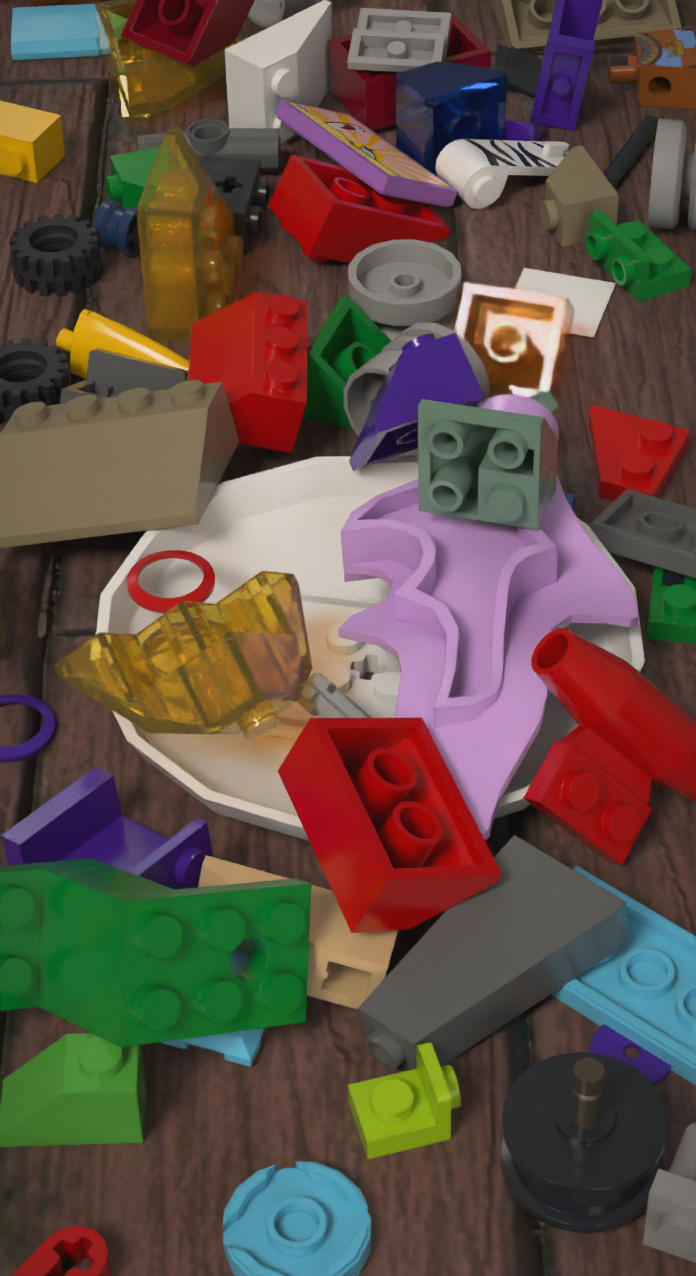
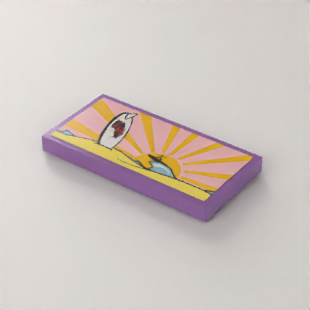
M280 99L275 111V115L280 121L381 195L443 207L453 205L458 193L456 189L350 114Z

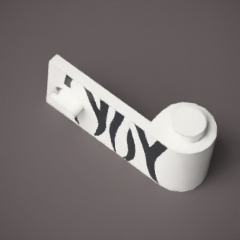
M460 139L444 147L436 160L435 169L437 176L458 191L457 195L468 206L481 209L493 204L500 197L508 175L550 176L569 153V144L555 141Z

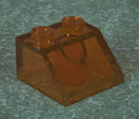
M464 282L455 332L472 346L483 362L489 379V394H513L529 398L542 390L544 392L549 390L552 395L566 359L575 308L566 297Z

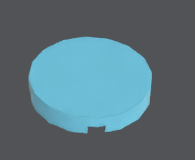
M295 1161L296 1168L277 1170V1165L258 1170L236 1188L224 1209L223 1250L234 1276H359L371 1253V1218L361 1189L341 1171L317 1162Z

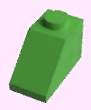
M93 1033L66 1034L3 1079L0 1147L143 1143L146 1079L141 1045L119 1047Z

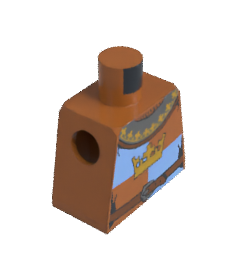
M696 26L637 33L634 35L632 55L608 56V83H633L637 103L642 106L696 109Z

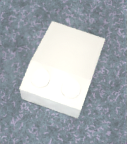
M323 0L225 49L229 128L279 129L281 144L299 135L280 121L275 115V111L280 99L318 107L329 91L328 40H332L331 2Z

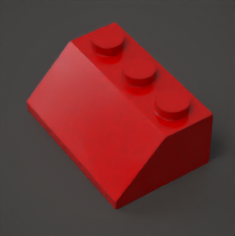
M254 292L192 324L187 381L199 380L202 384L223 383L240 441L239 444L288 453L293 451L307 403L308 302L296 300L283 294L270 295Z
M422 717L310 718L278 769V773L351 933L411 929L495 885L499 881L502 873Z

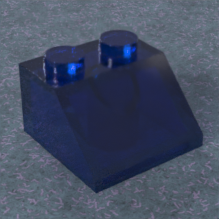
M439 61L397 73L396 148L437 176L435 169L436 160L440 152L449 143L460 139L505 140L507 73L502 69Z

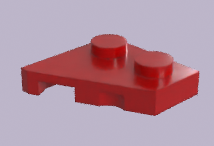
M591 405L589 408L588 429L592 433L593 439L592 454L594 467L597 468L599 497L615 501L625 490L630 489L660 498L689 448L690 430L671 426L663 421L649 420L596 405Z

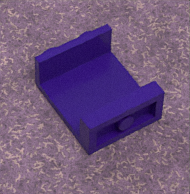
M556 0L530 122L575 131L595 41L593 40L603 0Z
M97 766L1 835L8 865L91 858L174 890L197 888L205 856L213 857L208 823L206 821L196 818L170 839L122 816L115 777L113 774Z

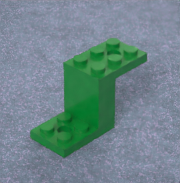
M91 858L0 866V1011L40 1007L119 1047L306 1022L311 883L293 878L174 890ZM248 939L252 948L251 959L243 971L234 975L231 969L232 953L242 941Z

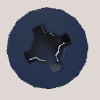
M114 200L103 202L96 211L92 227H95L97 230L99 248L109 250L117 247L123 255L130 257L138 256L146 246L150 235L151 218L149 213L139 207H131L129 210L125 209L123 204Z

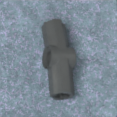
M208 118L194 121L188 126L187 131L137 135V151L166 146L180 175L191 174L195 179H197L204 157L261 160V172H280L281 138L279 129L229 128L224 121Z

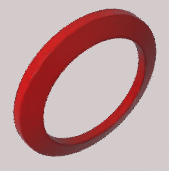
M166 550L150 554L139 560L130 569L127 576V590L131 599L142 608L157 613H179L193 609L205 602L215 587V573L210 563L195 553L182 550ZM169 558L188 560L196 564L204 575L201 584L194 591L175 598L153 596L145 592L138 583L139 575L144 568L151 563Z

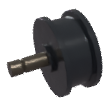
M583 1052L566 1053L549 1057L534 1064L516 1079L504 1101L502 1113L503 1140L500 1157L503 1180L511 1196L527 1213L554 1228L570 1232L594 1233L611 1230L632 1221L647 1208L649 1191L658 1169L663 1170V1152L667 1140L668 1118L659 1093L639 1071L622 1061L605 1055Z

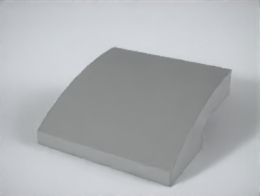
M360 8L357 28H353L347 61L348 69L440 75L449 45L452 27L451 13Z

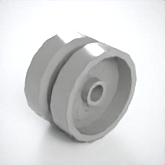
M658 119L651 175L648 228L673 229L678 223L681 199L690 200L688 225L692 231H696V143L695 152H686L688 128L684 120Z
M415 239L389 240L373 244L357 253L348 265L349 297L391 341L395 340L402 331L417 322H434L455 331L460 336L461 264L450 251L437 244Z

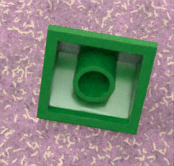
M347 294L339 299L307 349V403L304 410V419L353 430L344 409L343 389L350 375L369 359L381 353L383 348L392 341Z

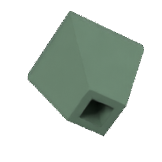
M421 399L418 404L419 511L538 530L556 492L558 438L544 417Z

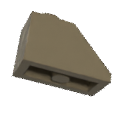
M582 145L575 146L546 179L545 200L541 201L539 206L541 223L545 230L551 231L561 247L585 243L590 212L600 209L617 225L619 194Z

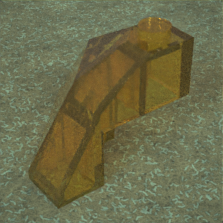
M263 570L216 604L181 601L137 634L100 632L54 665L60 678L148 733L238 734L242 732L245 739L258 737L280 723L278 714L299 700L313 668L300 587L296 577L291 573Z

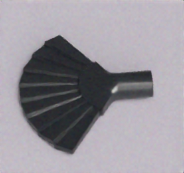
M497 43L495 63L490 72V88L505 87L535 98L543 61L525 50L521 51L513 46L509 48Z

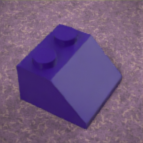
M456 332L435 339L434 334H425L409 341L402 347L403 352L396 363L389 368V374L375 396L349 459L353 471L418 448V404L421 399L475 407L482 399L484 394Z

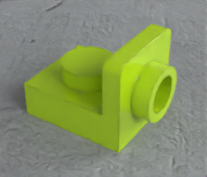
M431 1042L416 1046V1069L348 1085V1103L367 1160L451 1139V1109L461 1106L460 1090L452 1066L450 1064L440 1066Z

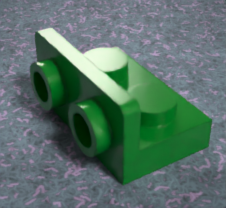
M600 209L589 213V227L585 235V246L589 256L597 261L614 278L615 282L622 286L638 302L690 286L692 269L642 222L636 220L624 222L617 226Z

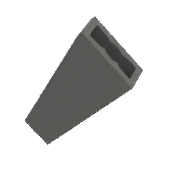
M514 835L494 857L502 873L499 881L495 885L447 909L358 1007L365 1035L364 1045L366 1049L385 1067L395 1070L400 1066L407 1071L416 1069V1046L431 1042L440 1066H443L619 950L628 940L626 901Z

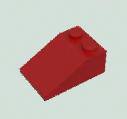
M291 154L268 204L270 209L281 220V227L293 235L302 245L301 251L309 258L322 263L328 262L329 259L351 263L357 253L373 244L404 239L433 242L447 238L451 230L427 203L381 195L342 166Z

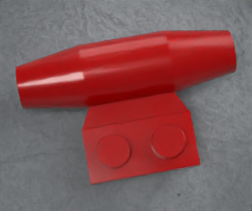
M559 628L548 633L537 644L532 654L531 666L533 671L579 726L560 741L553 742L523 798L605 861L623 865L652 810L648 806L652 781L696 802V721L688 712L626 660L568 629Z

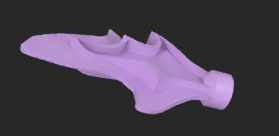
M513 394L497 395L485 399L475 406L544 417L556 437L559 438V427L553 414L544 405L531 398ZM556 475V492L538 530L419 511L418 479L379 494L352 511L340 532L345 582L381 578L391 588L385 601L350 616L338 628L339 637L378 645L398 659L401 675L395 718H423L484 840L490 837L491 827L500 799L539 733L548 700V688L531 666L532 654L537 644L551 631L565 628L571 623H608L628 628L638 625V607L630 586L585 533L564 495L558 475Z

